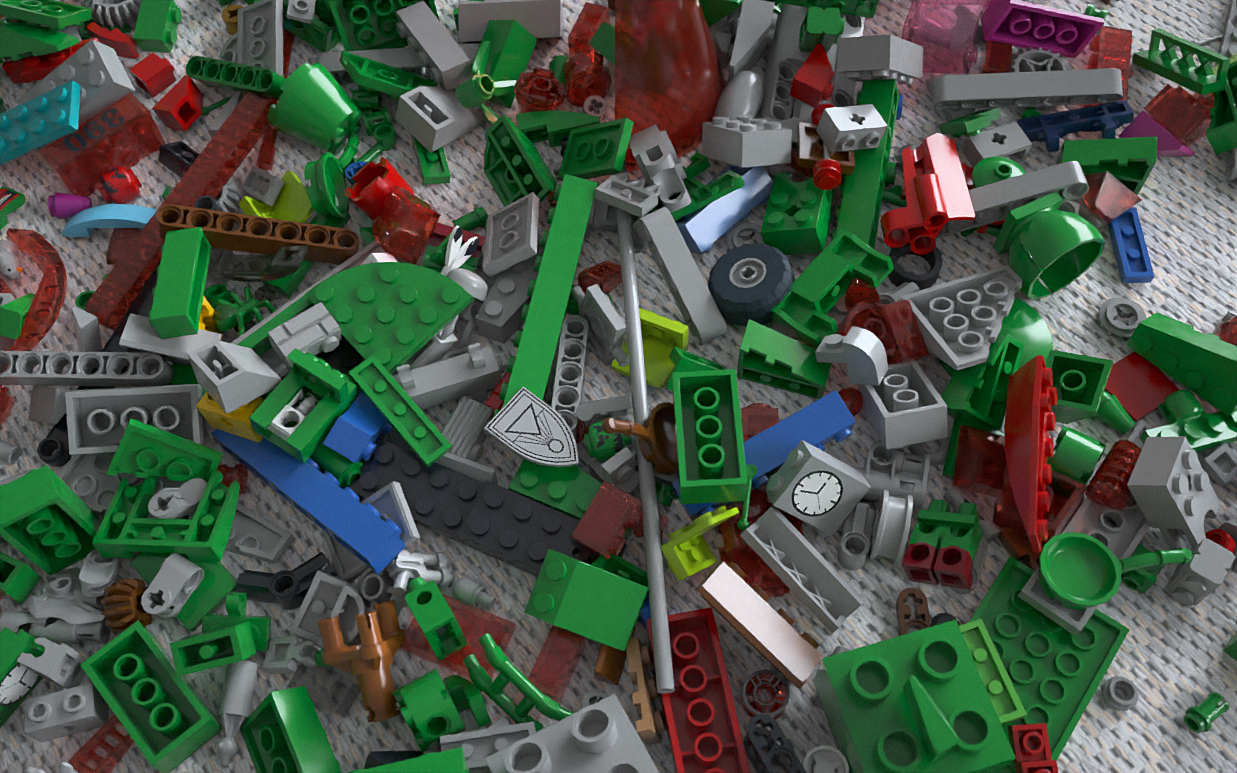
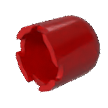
M381 157L379 163L375 164L373 161H370L352 177L355 183L351 189L348 187L345 189V196L375 224L380 227L389 228L406 218H411V212L416 200L415 192L386 158Z

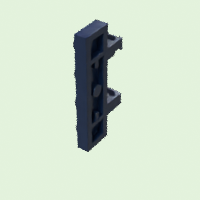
M1122 100L1019 119L1017 124L1030 142L1038 141L1039 143L1045 141L1046 150L1048 153L1060 151L1059 138H1063V136L1071 133L1100 131L1102 139H1115V130L1117 128H1120L1123 124L1134 122V112L1128 101Z

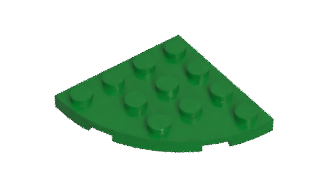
M376 262L349 268L330 276L305 293L314 305L322 302L329 314L339 325L341 334L365 360L374 355L391 375L397 370V367L403 365L474 301L472 295L450 278L419 265L400 262Z

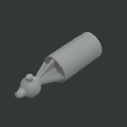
M243 660L227 664L217 715L221 718L224 739L215 743V748L220 756L221 766H227L231 757L240 751L234 738L241 728L240 725L249 717L258 665L250 661Z

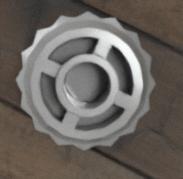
M389 564L379 574L368 568L359 578L357 589L364 598L366 612L375 611L373 605L388 600H395L397 616L400 614L401 609L407 606V602L404 599L406 594L409 593L407 589L403 596H396L392 593L395 578L389 576Z

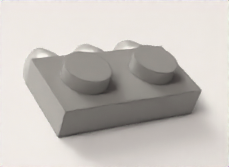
M627 172L615 174L595 188V199L639 217H643L658 205V197L661 192L660 185L644 188V179H635L628 182L629 174Z

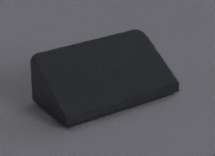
M182 141L159 146L158 161L182 179H184V174L188 176L193 174L194 169L197 172H202L206 168L211 172L216 167L212 162Z

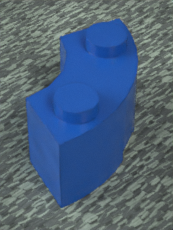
M361 391L351 407L343 415L339 416L323 444L355 463L359 462L362 458L367 461L377 446L375 443L383 433L388 435L393 427Z

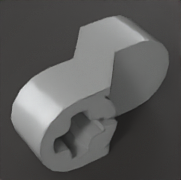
M194 478L185 482L179 488L162 489L150 499L148 503L149 513L157 519H180L184 515H194L206 488V481Z

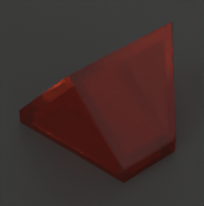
M1107 171L1085 176L1089 189L1082 198L1089 209L1107 223L1142 201L1139 196Z

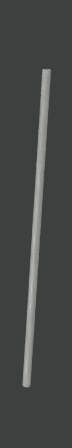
M624 159L621 173L627 172L626 159ZM616 207L634 423L643 425V421L648 417L649 408L631 214ZM636 437L657 692L666 694L674 692L662 550L660 548L661 539L654 463L652 460L647 462L643 457L638 445V438Z

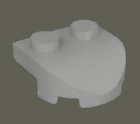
M317 570L289 631L317 643L318 647L323 648L317 622L322 619L338 616L345 645L359 634L354 616L359 614L365 615L366 605L364 598L354 585L322 570Z

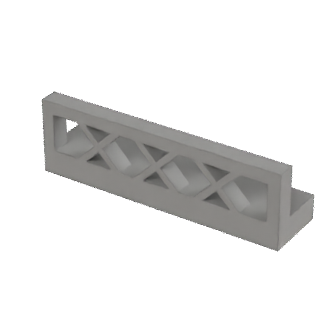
M775 506L770 507L754 524L740 535L831 633L836 631L864 603L865 600Z

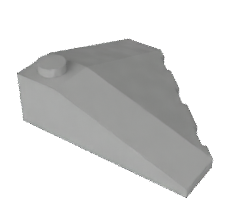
M1004 265L901 296L900 324L915 342L955 370L986 362L989 356V347L991 343L996 341L1002 328L1001 322L1004 317L1008 316L1014 303V294L1019 292L1022 286V279L1008 265Z

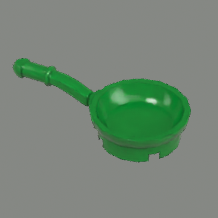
M351 134L347 137V145L344 148L343 154L338 159L332 153H324L317 161L308 162L305 166V180L310 179L311 183L310 187H306L307 194L313 209L318 215H332L344 218L348 214L349 199L345 196L347 185L342 170L350 163L353 156L357 154V146L360 142L356 134Z
M1066 532L1054 536L1043 546L1039 558V582L1046 595L1052 600L1056 598L1058 601L1063 602L1061 606L1068 609L1084 610L1108 602L1118 592L1123 572L1154 565L1185 564L1192 560L1193 554L1187 548L1165 551L1158 549L1155 552L1118 560L1117 556H1114L1112 551L1098 539L1084 533Z

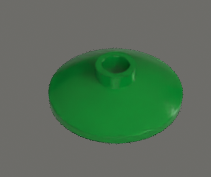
M999 156L987 157L975 165L972 172V182L974 187L978 188L1026 174V172L1018 163L1011 159Z

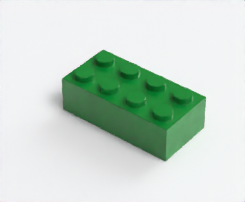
M736 369L672 372L680 503L697 504L746 501L748 481Z
M47 465L33 469L26 475L8 484L0 485V536L48 575L59 572L85 559L89 552L95 549L92 541L101 524L99 517Z
M139 621L135 622L80 664L151 766L162 773L173 771L223 730L222 725L184 675L177 677L172 658L154 634Z

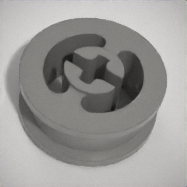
M882 490L872 526L870 549L868 552L869 559L874 560L876 556L892 559V563L895 565L900 564L910 528L913 496L906 495L902 499L889 496L888 490Z

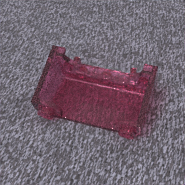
M913 0L903 26L902 39L923 47L922 73L969 74L972 63H976L978 57V48L974 47L973 38L981 15L992 0Z

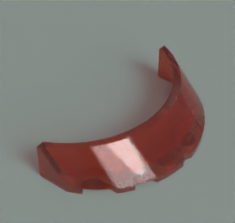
M8 228L7 236L18 245L19 251H23L36 262L43 273V277L22 327L21 335L13 346L0 351H30L46 336L60 314L67 292V274L59 253L41 234L34 230ZM9 364L4 367L3 372L8 369Z

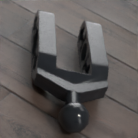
M767 714L755 715L747 726L743 743L746 756L756 773H777L772 766L781 767L785 773H807L777 721Z

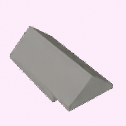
M561 0L459 1L458 3L459 42L481 41L489 20H516L535 38L561 37L564 35Z

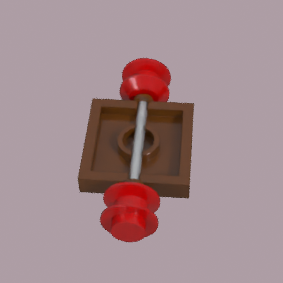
M820 104L811 113V124L803 122L798 124L797 166L813 169L814 185L822 190H831L841 183V173L852 175L855 168L854 150L830 153L816 129L824 109L836 107L831 104Z

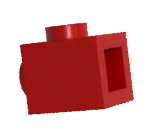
M154 52L129 69L137 86L152 98L177 81L173 74L175 69L170 61L166 58L161 59Z

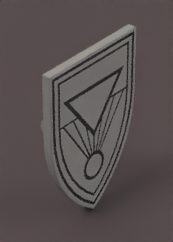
M522 387L484 428L487 433L512 452L530 462L551 467L578 465L577 445L572 431L565 420L553 408L525 387Z

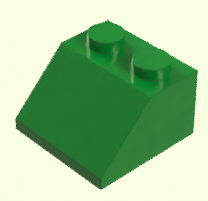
M1050 350L1045 365L1046 368H1052V387H1056L1057 406H1051V412L1055 414V422L1069 424L1096 416L1113 366V360Z

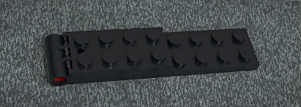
M380 438L375 443L377 446L373 454L362 465L360 469L362 474H357L350 486V489L360 499L365 500L392 481L398 482L402 488L414 523L536 577L539 575L548 549L591 565L606 550L622 558L627 548V544L624 541L607 535L606 531L490 481L484 484L436 462L427 468L415 453Z

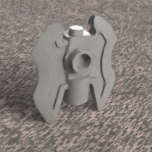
M75 567L47 576L46 581L49 584L42 586V597L36 598V595L29 597L27 608L36 619L53 617L62 619L68 624H84L106 619L105 615H101L102 611L98 610L104 607L100 600L104 599L105 595L88 597L81 594L79 591V573L81 569ZM117 574L115 582L125 578Z

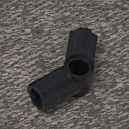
M320 552L291 571L281 570L276 573L244 570L237 579L236 592L247 593V600L279 604L283 609L294 610L302 605L317 570H322L335 577L337 574L324 553ZM292 587L288 592L283 593L287 588Z

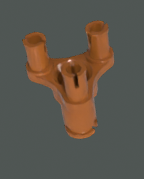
M395 600L377 603L373 605L375 611L365 612V615L359 614L354 616L361 643L349 647L347 644L344 645L338 616L329 617L317 622L324 651L321 652L324 664L350 672L352 675H357L364 708L369 713L367 716L368 723L384 721L401 713L393 691L396 689L390 664L394 662L393 656L403 641L406 640L404 628H400Z

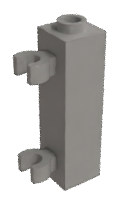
M476 343L467 346L469 353L413 370H410L409 364L397 367L398 374L392 377L417 406L423 410L459 399L462 396L494 388L501 380L500 374L505 373V369L500 355L495 357L491 346L481 349L480 344Z

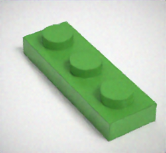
M982 619L959 625L1001 725L1024 718L1027 715Z

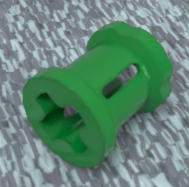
M386 106L374 113H362V120L368 136H371L372 132L382 124L392 125ZM383 119V121L376 122L373 124L371 123L373 121Z

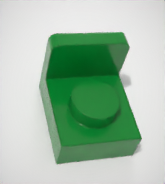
M1139 543L1130 557L1151 553V551ZM1165 564L1163 566L1154 565L1123 572L1121 580L1128 588L1145 593L1155 583L1156 577Z

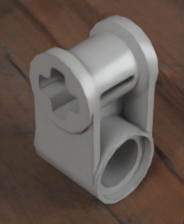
M178 553L171 554L163 562L158 574L143 593L141 598L143 609L147 613L164 619L175 617L181 611L192 592L201 583L204 577V570ZM161 599L165 601L163 605L160 603Z

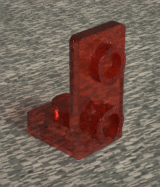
M906 299L883 306L882 312L896 347L892 349L893 354L887 357L888 365L913 360L918 361L929 355L909 300Z

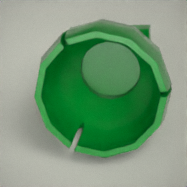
M1057 192L1009 211L993 245V248L999 255L1008 251V266L1022 279L1020 291L1034 300L1051 294L1040 283L1038 277H1040L1052 293H1055L1070 285L1085 273L1102 254L1106 243L1099 230L1086 219L1076 213L1058 210L1063 199Z

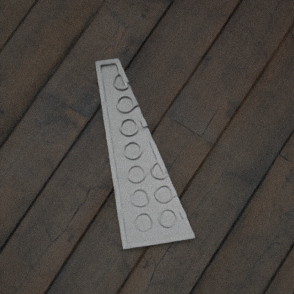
M115 452L75 454L57 476L97 515L105 516L122 479L127 478L130 487L144 483L146 479L138 478L136 474L118 473V476L106 475ZM158 476L154 495L164 488H179L185 482L173 481L168 477ZM237 503L233 525L225 550L276 564L292 543L294 537L284 529ZM149 513L147 518L154 517ZM184 515L180 519L192 520L194 515Z

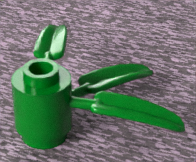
M485 41L479 47L472 63L471 72L475 75L458 85L456 95L460 104L465 108L473 109L479 106L484 111L483 117L493 125L500 116L490 107H486L483 102L490 99L492 95L502 96L517 92L524 87L525 83L519 80L494 82L489 75L484 74L491 46L490 41Z

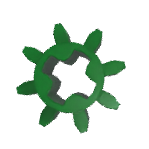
M359 84L358 90L352 91V101L361 113L370 114L374 113L375 109H381L380 91L370 92L363 89L362 85Z

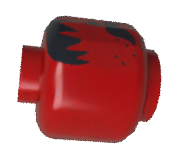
M119 166L100 177L102 187L98 188L106 202L112 200L114 204H126L140 195L139 188L142 185L131 168L126 170V168Z

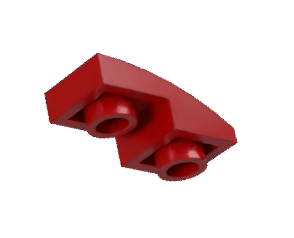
M94 21L85 26L91 38H97L100 43L113 48L117 56L137 59L139 57L135 49L137 44L129 34L124 35L117 28L110 32L106 27L101 28Z
M1046 723L1008 726L1011 748L1016 757L1014 763L1017 773H1059L1057 760H1052Z

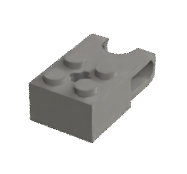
M654 124L631 135L629 146L648 187L653 185H660L661 187L658 203L662 201L664 207L670 213L689 205L691 198L683 182V179L687 178L666 131L660 132L657 125ZM681 193L676 199L668 200L669 197Z
M1185 436L1147 437L1127 486L1152 528H1159L1170 549L1187 548L1191 551L1203 539H1207L1204 532V519L1216 518L1220 508V501L1209 482L1207 472H1204L1198 461L1196 451L1192 450ZM1186 535L1190 544L1184 542L1180 537Z

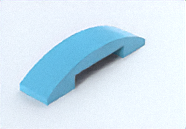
M108 204L88 208L72 216L61 232L62 237H90L95 228H140L143 237H160L156 220L157 210L131 204Z

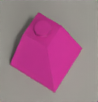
M1144 111L1119 135L1120 138L1157 137V156L1191 157L1195 154L1192 149L1158 120Z

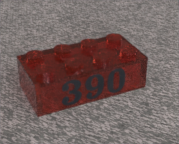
M130 92L80 124L78 130L55 140L41 149L39 153L59 183L69 194L88 197L102 186L100 182L102 175L119 166L126 168V170L134 167L149 154L157 152L159 146L166 144L149 110Z

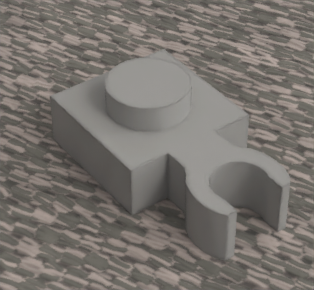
M299 637L272 638L262 669L269 674L295 673L298 664L312 667L316 665V662L308 656L313 651H320L321 648L311 641L304 642Z

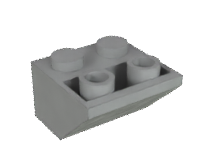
M214 340L188 353L198 383L227 414L275 389L282 381L251 348Z

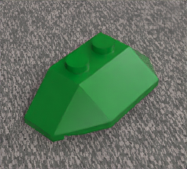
M503 114L485 132V140L487 142L484 152V173L504 207L532 192L540 199V203L553 191L556 180L534 144Z

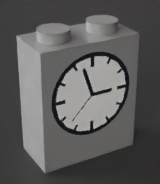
M801 440L797 447L789 452L785 463L778 472L770 477L765 491L773 506L833 536L871 487L859 470Z

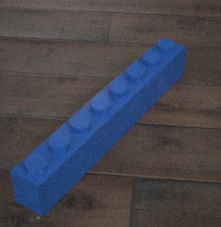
M219 429L211 432L212 436L228 454L375 573L379 574L406 547L399 536L402 532L401 529L388 518L384 522L379 518L381 516L380 513L370 503L361 504L359 502L360 498L353 490L347 486L344 489L339 487L340 483L328 471L322 474L319 471L320 467L310 457L303 464L264 437L258 443Z

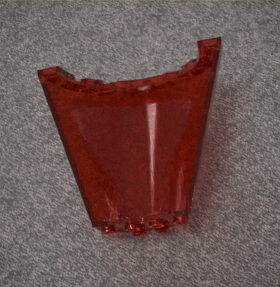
M615 0V120L627 117L634 122L631 135L656 124L660 132L666 131L676 155L680 159L702 144L703 123L713 122L718 100L727 85L725 73L700 1ZM628 144L625 155L627 171L640 170Z

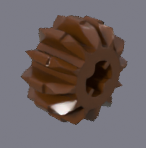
M122 579L104 589L105 598L100 600V603L104 606V611L101 615L106 617L105 627H111L114 634H121L137 621L141 622L145 627L152 624V614L147 613L141 604L142 595L148 588L145 587L143 580Z

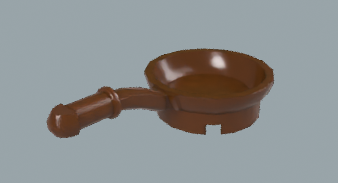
M659 403L650 411L648 417L643 421V425L633 423L628 419L625 421L615 420L614 418L603 420L601 428L605 433H620L625 436L633 435L637 437L643 457L647 462L652 460L657 465L653 467L657 472L665 475L678 473L674 405L672 403Z

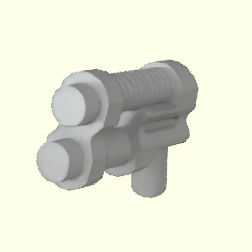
M403 549L389 564V576L395 578L392 593L396 596H403L408 581L410 582L418 577L424 578L426 583L434 581L437 587L446 588L449 584L452 585L455 581V574L449 571L451 558L443 552L428 554L408 552L407 549ZM425 566H430L431 570H426Z

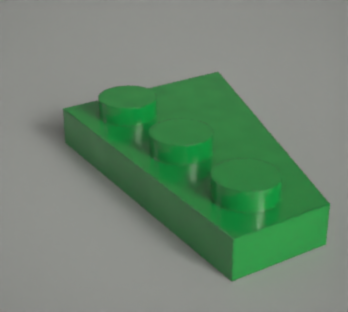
M131 418L106 475L118 476V473L136 474L138 478H148L149 475L163 476L173 481L184 482L200 478L208 483L212 471L217 469L223 453Z

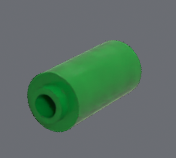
M323 442L310 456L321 469L331 473L338 480L341 487L350 486L357 474H362L360 469L363 464L360 461L355 463L324 445Z

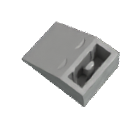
M419 86L401 95L395 119L431 153L487 122L475 107L468 109L460 104L454 88L445 91L443 87Z

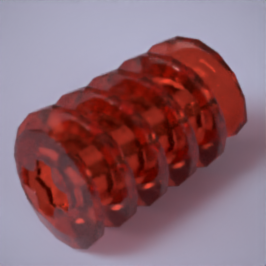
M1119 440L1113 444L1106 458L1102 461L1095 475L1085 488V495L1089 500L1097 505L1108 506L1114 509H1121L1128 503L1127 499L1132 496L1127 484L1141 453V449L1136 444L1128 440Z

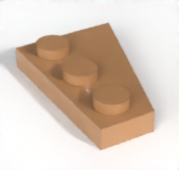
M638 636L630 638L626 653L631 681L633 685L637 684L638 690L632 693L633 705L636 707L639 718H642V720L636 721L637 733L649 745L663 743L661 732L666 731L662 711H656L654 699L659 698V693L657 692L655 677L650 678L648 666L653 665L651 651L648 645H643Z

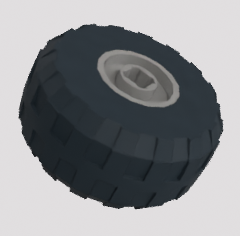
M748 243L730 249L728 253L723 254L709 273L708 289L723 319L729 323L747 327L750 319L765 325L773 320L770 310L785 299V295L790 291L792 283L795 281V275L789 259L781 250L766 244Z

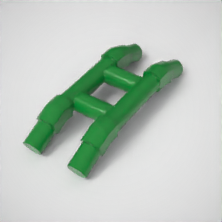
M490 633L481 636L479 643L485 651V657L489 664L497 672L500 671L494 681L486 673L484 667H481L474 654L468 655L463 659L473 684L480 692L483 691L516 724L534 721L536 733L545 729L546 727L527 715L534 706L542 715L552 720L561 721L574 714L561 707L559 703L553 701L548 695L545 696L508 661L509 658L503 654ZM509 682L525 695L518 705L503 692Z

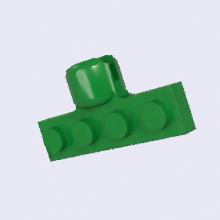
M1181 389L1168 395L1165 398L1164 405L1162 403L1158 405L1159 413L1168 425L1145 430L1139 437L1144 444L1147 437L1185 436L1192 450L1196 452L1221 446L1224 443L1228 444L1237 441V411L1229 417L1221 411L1206 413L1192 392Z

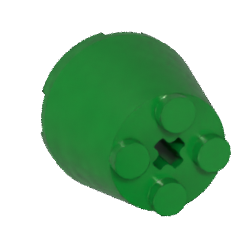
M317 61L313 65L307 62L304 63L287 78L280 87L283 92L278 99L277 105H271L268 112L269 124L278 131L332 153L335 156L344 148L345 143L343 142L351 134L357 135L362 128L358 124L362 117L359 108L327 68Z

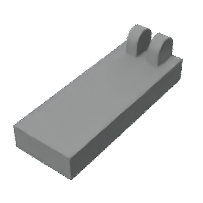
M534 721L440 736L441 751L462 747L468 770L489 767L486 761L487 757L536 733Z

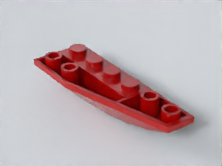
M1043 355L1035 356L1009 376L1004 424L1005 455L1009 480L1022 525L1034 553H1041L1042 540H1047L1048 537L1047 520H1043L1044 512H1049L1050 509L1049 492H1045L1046 484H1051L1052 481L1051 465L1047 464L1048 457H1053L1054 453L1053 439L1049 438L1050 431H1055V414L1051 412V406H1057L1056 387H1052V368H1046Z

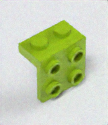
M287 171L281 180L285 183L272 206L261 200L246 196L239 203L245 215L301 223L306 222L314 209L310 203L305 186L297 175L291 171Z
M639 308L646 384L656 388H663L675 366L669 358L673 347L685 351L688 350L689 326L657 315L652 311ZM626 340V342L622 346V349L629 358L628 343ZM614 358L612 369L630 377L629 364L620 367Z
M722 506L713 512H707L693 520L694 523L689 526H684L668 535L671 541L660 548L667 559L670 571L677 577L679 582L717 563L702 534L738 514L737 507L727 510L725 506Z

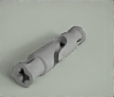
M6 611L0 614V631L4 627H7L14 633L23 629L35 639L45 638L59 643H79L82 640H92L100 644H107L112 628L105 627L106 619L84 624H68L62 619L53 617L36 619L30 612Z

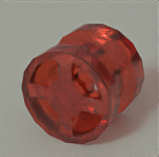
M218 464L216 471L221 472L224 477L221 483L230 488L231 483L235 480L240 485L239 494H245L248 482L246 465L236 464L234 467H229L227 464Z

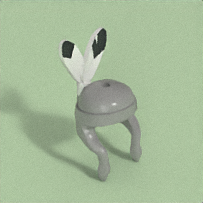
M456 226L449 237L445 258L446 266H444L441 274L462 286L474 298V301L459 313L469 321L460 339L459 348H462L469 342L472 331L476 326L473 305L477 301L484 302L487 295V284L477 274L459 268L474 253L480 239L478 237L470 238L461 247L463 233L461 227ZM458 315L444 327L441 340H445L452 334Z

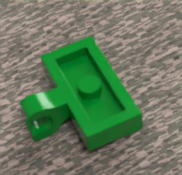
M233 592L232 595H226L225 607L228 615L207 614L202 616V632L249 621L256 651H267L270 646L271 616H246L247 593Z

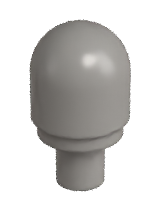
M469 577L459 578L452 587L454 598L469 607L476 608L478 605H481L490 610L495 604L496 598L486 593V587Z

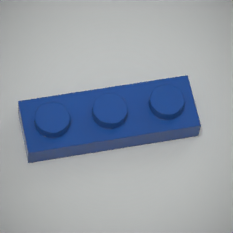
M1108 208L1105 217L1122 283H1151L1154 273L1137 208Z

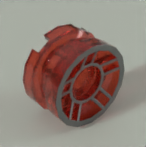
M759 670L749 675L743 683L740 697L742 708L747 716L753 718L755 715L767 714L774 719L780 717L785 711L789 700L788 684L782 676L770 670ZM763 689L771 697L768 702H763L759 699L758 695Z

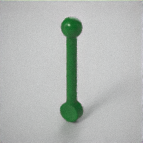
M233 95L208 107L202 106V116H207L210 111L227 104Z
M752 464L746 465L747 496L746 501H743L741 519L737 522V527L741 531H745L750 526L747 517L752 479L757 474V468Z

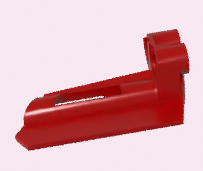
M940 133L926 137L923 143L916 149L911 150L909 146L902 150L907 207L890 210L884 213L880 220L884 243L891 248H899L909 242L913 253L927 254L935 248V239L948 221L975 219V213L955 142ZM922 161L925 175L917 176L914 165Z

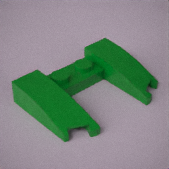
M213 470L192 520L157 519L147 517L149 514L148 503L154 495L158 476L149 475L144 483L130 487L127 478L121 480L92 541V545L102 558L132 559L134 552L187 554L191 561L221 562L235 517L240 485L235 480L231 483L230 488L221 483L224 478L222 473Z

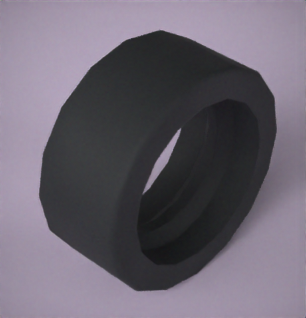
M909 242L902 247L891 248L889 257H891L894 269L888 275V278L896 287L905 282L911 283L913 281L920 290L930 288L936 283L942 268V254L937 246L927 254L913 253ZM904 255L920 256L929 263L931 269L928 273L922 275L911 274L899 266L898 258Z

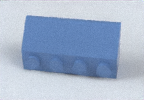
M730 164L706 184H710L729 170L741 175L745 183L743 187L681 217L675 222L690 253L703 254L713 247V242L729 234L732 231L731 227L735 223L746 219L751 214L750 210L768 200L773 182L764 166L742 168Z

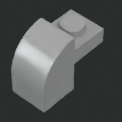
M852 326L846 336L839 334L825 336L815 351L817 362L846 363L850 384L880 385L888 370L883 344L873 333L860 327Z
M627 447L605 463H600L596 459L589 463L591 476L621 498H624L640 486L634 455Z

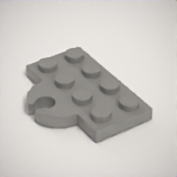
M260 0L238 9V32L225 42L219 58L224 61L266 68L283 77V0ZM243 94L246 103H248V101L254 102L263 99L261 97Z

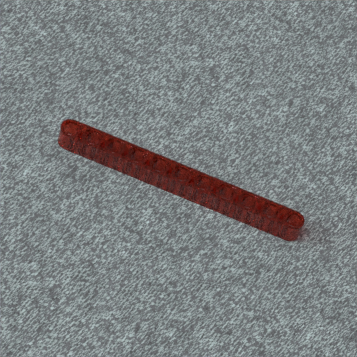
M248 92L161 206L173 204L194 207L195 201L201 196L209 195L216 198L269 127L268 112L271 105H277V101L254 92ZM156 212L85 305L84 311L98 317L99 325L111 330L117 328L162 258L161 246L165 243V240L159 235Z

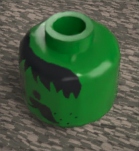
M601 421L590 425L588 433L584 434L590 458L595 457L598 462L605 463L627 447V445L632 444L630 435L605 433L601 428L603 422Z

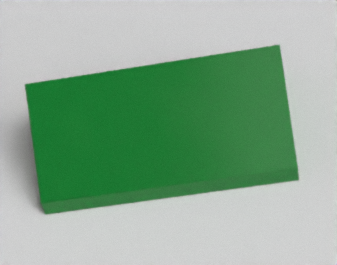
M489 20L479 45L480 47L485 41H490L491 43L484 74L489 75L494 82L522 81L537 39L516 20ZM517 92L502 96L492 95L488 101L511 108Z

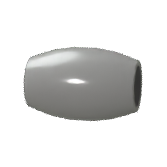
M741 71L724 88L716 106L715 117H728L729 120H737V116L750 115L755 119L761 109L764 97V82L762 78L751 71Z

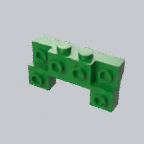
M843 229L818 257L811 261L805 271L795 279L790 291L785 295V299L770 310L772 319L793 330L797 339L817 349L825 336L833 335L838 331L835 319L826 315L857 280L876 289L894 269L891 257L874 250L862 242L856 235Z

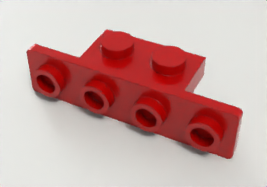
M91 38V39H93V40L99 42V40H98L97 38ZM91 39L80 41V43L58 52L35 57L32 55L16 61L3 62L2 68L14 84L41 80Z

